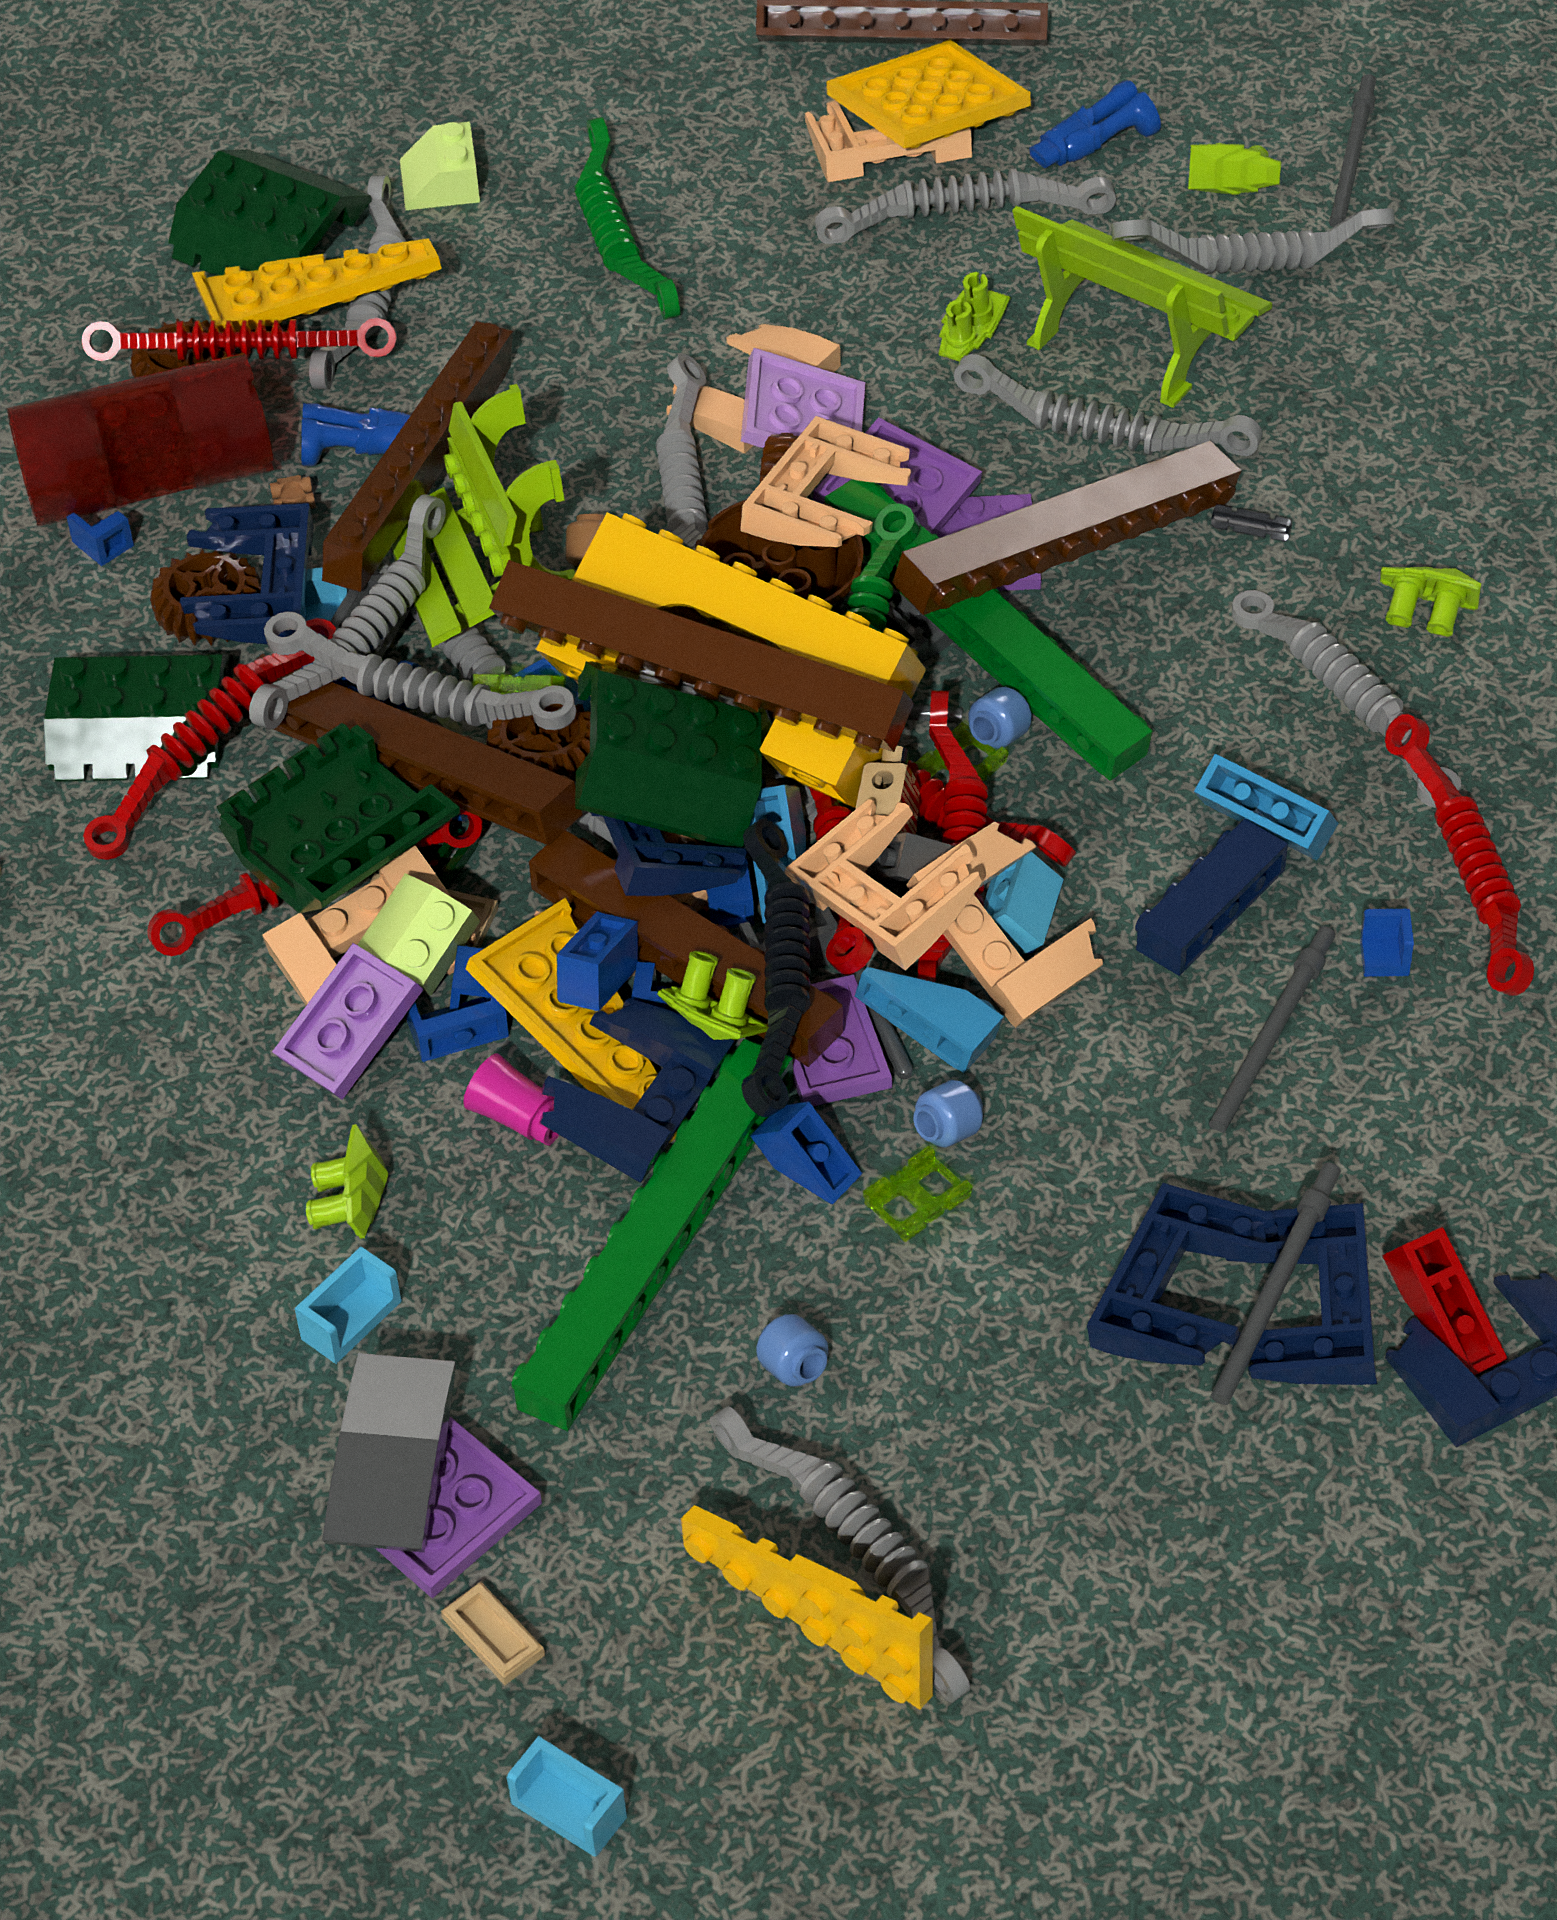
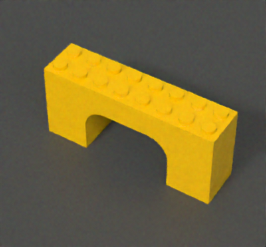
M608 512L606 513L571 580L904 690L910 699H912L926 671V668L917 658L918 652L907 644L909 639L899 632L889 628H885L883 633L869 627L871 623L867 619L856 613L847 611L846 615L843 616L831 611L833 606L817 596L809 595L807 600L793 594L795 589L783 581L772 578L767 583L756 578L757 572L739 562H734L732 567L719 561L720 556L715 552L697 545L695 550L682 545L683 540L663 529H660L658 534L645 529L647 525L643 521L627 513H624L622 518ZM540 640L536 648L562 675L577 682L586 661L616 667L624 672L628 671L616 665L615 658L602 655L600 660H596L579 653L576 650V645L564 642L562 647H557ZM775 719L759 749L768 762L781 775L856 808L863 767L868 762L879 763L883 749L880 748L878 753H872L854 745L853 738L840 734L837 740L830 739L813 731L814 725L799 721L797 726H792Z

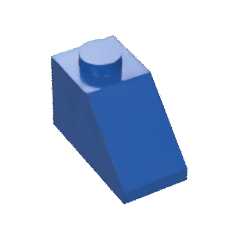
M809 1101L786 1105L782 1110L768 1117L750 1135L774 1169L830 1204H834L862 1175V1172Z

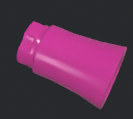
M498 1053L488 1057L479 1066L465 1091L464 1108L503 1124L529 1140L535 1139L550 1146L558 1138L559 1134L540 1124V1119L543 1112L553 1111L554 1097L542 1095V1087L519 1072Z

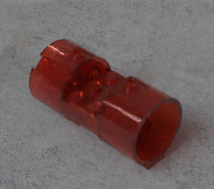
M245 353L7 407L6 412L37 527L65 521L67 516L73 512L82 517L115 509L117 506L274 471L273 464L270 462L274 461L266 419L261 400L258 398L255 386L252 385L254 376Z

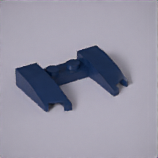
M309 503L207 508L204 512L205 517L212 525L206 532L191 529L187 533L188 546L236 554L264 555L261 593L180 597V605L184 614L193 613L198 620L193 623L195 632L201 635L237 642L267 644L264 627L271 617L283 612H295L302 615L305 621H307L305 607L308 556H312L314 531ZM285 630L281 632L278 636L287 637L292 635L296 630Z
M591 813V816H603V815ZM603 816L619 853L614 869L626 896H664L693 893L737 883L741 871L732 869V866L743 865L747 854L744 848L665 843L659 829Z
M629 998L625 1000L623 1009L608 1015L602 1010L596 1012L589 1024L663 1067L634 1109L631 1110L597 1093L548 1076L542 1087V1095L554 1097L553 1111L543 1112L540 1124L641 1183L676 1134L682 1121L687 1118L699 1101L704 1088L710 1085L719 1072L722 1062L729 1054L734 1041L732 1039L713 1040L702 1029L691 1024L682 1015Z
M1162 1183L1087 1324L1090 1347L1130 1359L1164 1364L1201 1366L1205 1363V1354L1221 1342L1230 1345L1239 1336L1238 1327L1160 1305L1158 1302L1185 1251L1230 1259L1276 1262L1278 1258L1277 1242L1266 1243L1265 1229L1275 1226L1274 1213Z
M1363 1203L1331 1205L1323 1221L1316 1223L1297 1264H1318L1322 1326L1264 1330L1250 1359L1253 1365L1248 1367V1373L1253 1379L1293 1384H1377ZM1297 1208L1267 1211L1274 1213L1275 1226L1265 1229L1266 1243L1277 1242L1278 1256L1299 1215ZM1226 1258V1261L1275 1264V1262ZM1237 1338L1234 1342H1232V1343L1230 1344V1347L1232 1348V1350H1233V1348H1234V1346H1235V1344H1236L1238 1338Z
M1540 1273L1539 1279L1511 1281L1509 1275L1494 1277V1285L1542 1341L1543 1345L1478 1378L1416 1318L1408 1321L1404 1327L1403 1332L1409 1335L1400 1350L1389 1349L1387 1351L1385 1359L1455 1447L1557 1396V1281L1548 1274Z

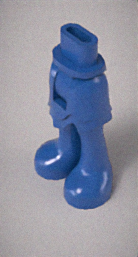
M1123 80L1114 85L1108 94L1089 109H1085L1083 104L1077 112L1075 111L1070 117L1041 135L1040 142L1031 146L1029 151L1032 158L1044 168L1054 163L1062 166L1066 164V161L1075 162L1095 153V150L1102 148L1103 143L1125 128L1134 126L1136 131L1144 137L1158 133L1161 129L1160 116L1152 100L1145 92L1138 93L1133 82Z
M303 403L302 466H315L320 460L323 449L327 447H353L356 454L368 453L369 456L384 454L411 415L370 407L369 413L360 414L326 407L318 403Z

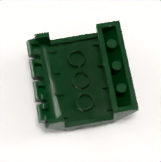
M249 149L218 150L176 204L168 243L174 245L172 259L191 267H195L200 263V270L214 276L226 275L225 268L240 266L241 271L258 270L264 262L308 256L334 221L352 227L370 204L372 198L369 194Z
M233 655L55 657L44 715L45 765H48L49 771H54L55 782L85 781L87 764H92L93 781L128 780L129 764L135 763L136 779L149 757L147 749L151 745H157L165 751L166 749L160 737L167 733L178 739L173 730V725L178 721L190 727L185 718V713L191 710L202 716L197 707V702L201 699H205L214 705L209 691L212 688H218L222 691L221 680L226 676L231 677ZM202 739L201 741L207 753L201 757L189 751L194 760V765L191 768H187L177 762L182 772L179 780L209 779L210 768H219L220 742L211 745Z
M586 661L584 669L578 677V699L586 701L591 695L590 753L576 771L575 809L726 847L742 848L744 845L743 834L750 826L762 786V752L759 750L761 747V713L759 711L757 713L750 712L733 704L734 699L719 695L718 699H712L697 693L691 687L680 684L673 686L657 678L631 671L624 672L616 667Z
M340 723L319 737L317 743L324 752L323 756L319 749L310 743L285 760L283 766L290 775L289 779L284 771L276 766L249 784L248 788L256 801L253 802L250 795L242 789L217 806L221 814L219 828L243 866L298 913L322 909L460 813L459 806L432 784L416 793L381 765L377 759L374 737L358 724L352 727L350 731L344 723Z

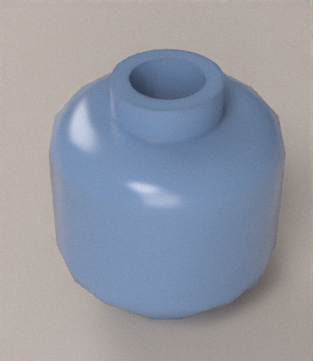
M1005 686L995 688L975 701L968 712V723L971 733L977 741L986 747L1001 749L1027 733L1031 725L1032 714L1025 698L1015 689Z
M950 1080L919 1096L913 1117L915 1128L923 1139L937 1147L946 1148L979 1131L983 1120L982 1100L970 1086L962 1081Z
M795 1314L782 1315L766 1325L759 1336L756 1346L757 1358L761 1365L780 1382L788 1386H801L816 1380L825 1370L829 1354L828 1342L824 1335L805 1319Z

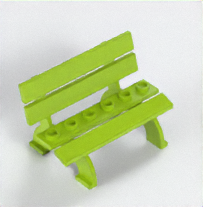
M1018 206L1012 210L1016 229L1020 230L1018 237L1021 250L1037 258L1046 295L1037 320L1035 333L1027 340V345L1041 350L1059 331V321L1063 309L1073 291L1084 279L1166 312L1174 353L1164 376L1160 403L1172 408L1192 389V384L1186 382L1189 366L1201 344L1212 332L1235 342L1253 322L1255 315L1260 316L1272 309V302L1128 242L1113 241L1111 235L1071 219L1063 224H1059Z
M517 384L509 385L510 390L496 394L484 402L471 419L462 401L453 404L448 430L451 437L447 438L450 454L444 455V462L449 479L453 478L457 497L462 498L463 508L455 512L444 487L429 494L444 501L446 514L439 533L434 538H426L424 569L426 588L420 596L416 597L414 602L432 648L461 633L467 627L470 628L495 615L489 606L499 582L489 587L466 534L474 531L475 536L480 537L484 556H489L494 577H502L508 560L568 580H572L575 575L574 569L553 571L545 568L534 557L530 546V533L544 530L540 507L552 499H555L556 502L565 501L560 468L556 460L543 462L526 470L512 482L507 491L503 488L494 469L495 450L501 437L509 429L526 424L521 391ZM408 523L391 547L396 561L405 552ZM436 551L457 598L458 604L454 606L450 603L430 557V553Z

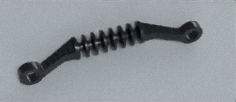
M759 819L744 831L743 841L748 853L761 870L760 872L764 875V878L768 881V890L764 896V903L766 905L764 912L766 920L764 926L766 934L764 940L766 948L764 954L766 962L764 969L766 977L764 983L766 991L764 1005L768 1011L769 1028L765 1034V1040L760 1048L761 1051L753 1072L743 1079L741 1087L743 1097L751 1110L759 1116L771 1117L782 1110L788 1103V1092L778 1073L782 1067V1061L785 1059L787 1049L791 1044L792 1036H794L801 1015L809 1009L811 1004V997L809 995L811 987L809 980L810 911L808 908L810 895L808 890L796 880L780 861L786 855L788 849L786 839L781 830L772 821Z

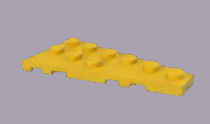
M427 238L386 244L381 246L377 253L371 254L359 253L358 249L344 251V258L325 260L323 254L264 262L258 270L241 271L240 266L225 268L226 275L207 277L205 271L192 273L206 311L210 319L216 321L219 332H224L227 320H231L235 332H239L243 320L248 321L250 330L256 329L258 320H263L265 326H273L274 319H278L281 323L284 319L293 316L312 314L322 307L337 302H350L359 295L375 290L384 291L393 287L394 284L409 279L425 278L431 272L441 270L442 268L439 256L431 241Z
M566 898L468 959L465 969L587 1090L631 1110L634 1109L658 1075L650 1059L590 1025L592 1016L598 1011L562 1003L557 999V954L579 931L570 916L572 909ZM618 992L601 1009L608 1015L623 1009L624 1003ZM676 1134L673 1136L670 1142H672L675 1139Z
M693 1505L681 1518L683 1545L692 1558L700 1563L711 1562L722 1570L723 1576L733 1587L740 1591L748 1588L759 1596L763 1605L771 1614L781 1619L787 1616L799 1624L803 1634L815 1645L822 1647L827 1644L840 1653L845 1665L859 1675H863L866 1672L881 1682L883 1690L891 1699L901 1704L908 1701L921 1710L933 1696V1618L920 1612L913 1619L900 1614L897 1611L899 1609L897 1601L881 1595L875 1602L866 1597V1594L857 1582L798 1554L791 1560L781 1557L777 1554L779 1551L777 1544L763 1537L757 1544H754L747 1540V1537L738 1525L696 1505Z

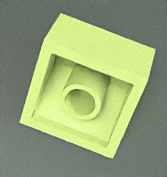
M450 122L432 126L400 159L406 210L480 202L470 122Z
M405 873L358 943V946L415 981L425 993L431 996L456 959L457 945L464 946L480 923V920L471 909L446 893Z

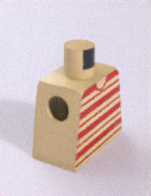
M897 746L895 752L883 749L881 763L868 762L863 767L856 809L866 800L872 799L876 805L875 815L888 816L894 811L898 802L906 803L910 806L913 815L898 833L907 832L916 835L920 785L907 765L909 750L902 746Z

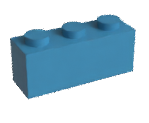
M1217 754L1213 756L1194 790V793L1205 805L1239 822L1247 819L1287 842L1288 847L1316 861L1321 856L1339 824L1329 810Z

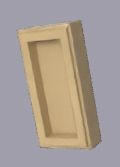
M479 1582L441 1610L442 1619L504 1685L545 1656L543 1646L482 1582Z

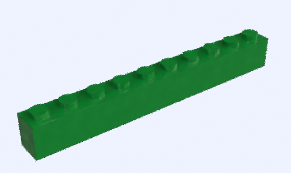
M851 479L826 495L825 503L838 510L873 522L872 531L865 536H861L864 561L868 564L881 543V539L875 530L876 517L882 509L897 503L888 496L881 485L874 482ZM899 519L894 521L889 526L888 532H898L905 526L906 520ZM919 523L917 537L905 546L902 551L936 540L939 537L930 533ZM901 552L899 558L897 559L896 564H895L894 567H893V570H892L891 573L889 574L890 576H889V581H888V582H889L901 595H903V594L896 588V586L892 583L893 578H894V575H895V572H896V569H897V566H898V563H899V560H900V557H901V554H902V552ZM996 588L985 592L979 597H971L955 603L947 609H939L925 615L1003 687L1015 689L1029 704L1030 710L1035 716L1108 780H1113L1147 755L1153 731L1148 727L1145 720L1138 715H1134L1126 708L1110 689L1104 688L1089 675L1087 669L1081 663L1071 659L1059 648L1053 638L1044 635L1030 622L1024 612L1016 610L1001 596Z
M743 1039L734 1054L729 1053L724 1058L718 1078L712 1087L706 1086L704 1088L696 1111L690 1120L684 1119L677 1130L674 1144L668 1153L663 1152L660 1154L654 1165L653 1175L646 1186H640L635 1191L631 1200L630 1210L622 1221L617 1220L613 1224L608 1234L606 1246L599 1256L594 1255L589 1260L584 1271V1279L576 1291L571 1290L565 1296L560 1308V1315L552 1327L546 1326L537 1340L536 1351L528 1363L523 1362L518 1366L511 1384L515 1394L517 1410L568 1432L755 1145L750 1135L768 1117L759 1116L751 1110L743 1097L741 1086L743 1079L753 1072L761 1051V1045ZM786 1055L778 1074L789 1093L794 1085L793 1058Z

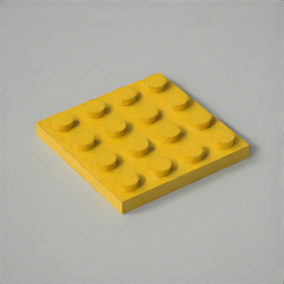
M952 40L826 81L828 96L904 149L917 148L923 142L935 138L949 137L961 129L978 127L983 125L985 121L999 116H1010L1015 114L1017 110L1031 106L1030 91Z

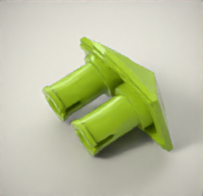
M1215 143L1191 145L1188 189L1232 195L1258 192V188L1280 184L1281 161L1269 158L1267 150L1259 145L1251 146L1248 149L1244 148V144Z
M972 272L966 275L963 279L964 290L956 300L947 305L946 315L942 319L944 325L939 334V337L942 338L939 349L940 356L960 361L974 348L979 349L987 338L991 339L1010 301V296L988 290V278L983 273L980 277L981 284H979V272Z
M1382 567L1380 583L1394 589L1389 611L1385 619L1391 625L1405 628L1410 627L1417 600L1422 598L1434 602L1431 617L1427 623V631L1450 637L1453 634V627L1459 607L1476 610L1479 607L1481 583L1456 568Z
M691 951L682 986L679 988L672 986L671 988L658 990L657 995L677 1010L691 1024L702 1029L713 1040L741 1039L767 1032L769 1028L767 1024L745 1013L752 986L756 980L754 974L737 968L727 969V977L720 1001L713 1000L708 996L715 967L718 964V958L709 953Z
M357 1124L352 1125L345 1157L315 1162L311 1166V1179L318 1192L344 1186L343 1193L308 1200L306 1215L309 1224L313 1225V1229H321L324 1226L347 1221V1224L351 1226L355 1234L362 1239L365 1238L369 1225L373 1223L389 1173L381 1156Z

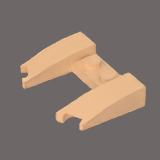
M837 101L826 103L827 112L830 115L821 116L819 121L815 120L812 113H805V122L827 182L864 176V162L881 163L893 157H916L928 151L931 152L936 163L972 157L971 130L969 127L956 131L949 137L935 138L923 142L917 148L904 149L877 129L853 132Z
M761 324L756 330L742 335L735 333L726 337L727 344L749 355L753 348H757L830 372H835L841 367L839 344L795 328ZM675 384L673 387V394L676 393L677 386ZM702 386L698 390L690 426L744 454L754 446L741 442L745 399L715 388ZM672 405L667 406V415H669Z
M815 416L743 503L740 531L771 541L798 546L839 547L842 546V541L855 535L865 536L872 531L873 522L807 499V497L826 474L863 482L907 486L910 482L911 469L900 468V463L909 460V448Z
M868 799L786 868L808 890L811 903L822 911L829 907L855 927L861 929L873 939L880 953L906 971L955 921L981 885L982 879L978 871L969 874L967 865L974 860L970 847L964 844L901 898L864 872L882 854L913 813L909 805L898 802L894 811L888 816L875 815L876 805L874 800Z
M993 822L916 872L906 886L911 890L961 846L967 844L974 857V860L967 865L969 874L979 872L982 879L980 888L1032 852L1037 846L1026 838L1023 839L1021 844L998 832L997 829L1000 824ZM975 895L971 897L955 921L943 933L1015 1028L1103 965L1102 959H1094L1089 935H1093L1096 932V927L1091 918L1027 962L1017 952Z
M415 845L378 869L379 878L306 920L302 913H298L262 934L269 954L305 1005L309 1003L337 965L333 959L346 952L352 943L358 945L405 873L438 888L450 896ZM473 932L468 942L475 944L477 938ZM455 960L447 971L448 975L454 973Z

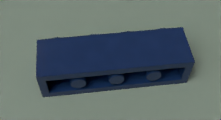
M1247 819L1240 822L1232 831L1227 830L1218 840L1216 847L1206 857L1200 856L1192 865L1190 872L1179 883L1174 882L1169 886L1163 899L1153 909L1148 908L1140 915L1135 926L1137 932L1136 950L1180 976L1285 871L1288 843Z

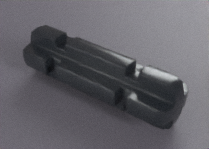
M1218 504L1212 512L1211 526L1226 531L1228 527H1232L1233 532L1265 538L1267 534L1271 535L1272 540L1286 542L1291 534L1292 520L1278 515L1275 516V519H1271L1270 514L1237 508L1236 512L1232 511L1231 506Z

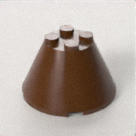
M746 500L733 504L714 516L708 522V530L704 533L701 540L697 539L695 549L697 545L703 546L720 556L719 561L731 567L734 562L742 563L757 572L756 578L767 583L772 578L783 581L795 589L793 594L806 600L809 595L817 596L833 606L831 609L833 612H836L851 591L852 580L860 576L863 567L864 552L860 535H855L842 541V546L819 547L798 546L771 541L741 532L742 506Z

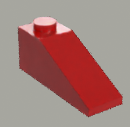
M1443 1227L1382 1255L1402 1298L1423 1326L1453 1352L1473 1375L1508 1359Z

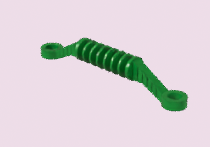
M603 117L587 120V133L592 151L579 180L575 184L574 192L591 234L594 237L600 256H602L603 263L610 271H616L618 274L632 280L633 283L656 295L658 308L664 320L679 317L680 304L673 280L662 276V274L641 261L638 246L631 234L630 227L627 224L609 178L604 174L611 153L610 139Z
M899 503L885 507L877 515L875 530L881 539L880 546L877 547L876 552H874L860 576L852 580L850 588L854 594L850 595L847 602L848 607L851 608L847 611L864 617L871 623L869 627L879 632L885 629L887 625L884 615L890 610V604L887 600L893 595V586L888 582L889 574L893 570L904 547L910 544L919 532V522L911 508ZM899 519L906 520L905 526L901 530L894 533L888 532L889 526L894 521ZM839 801L840 806L846 807L852 812L856 809Z

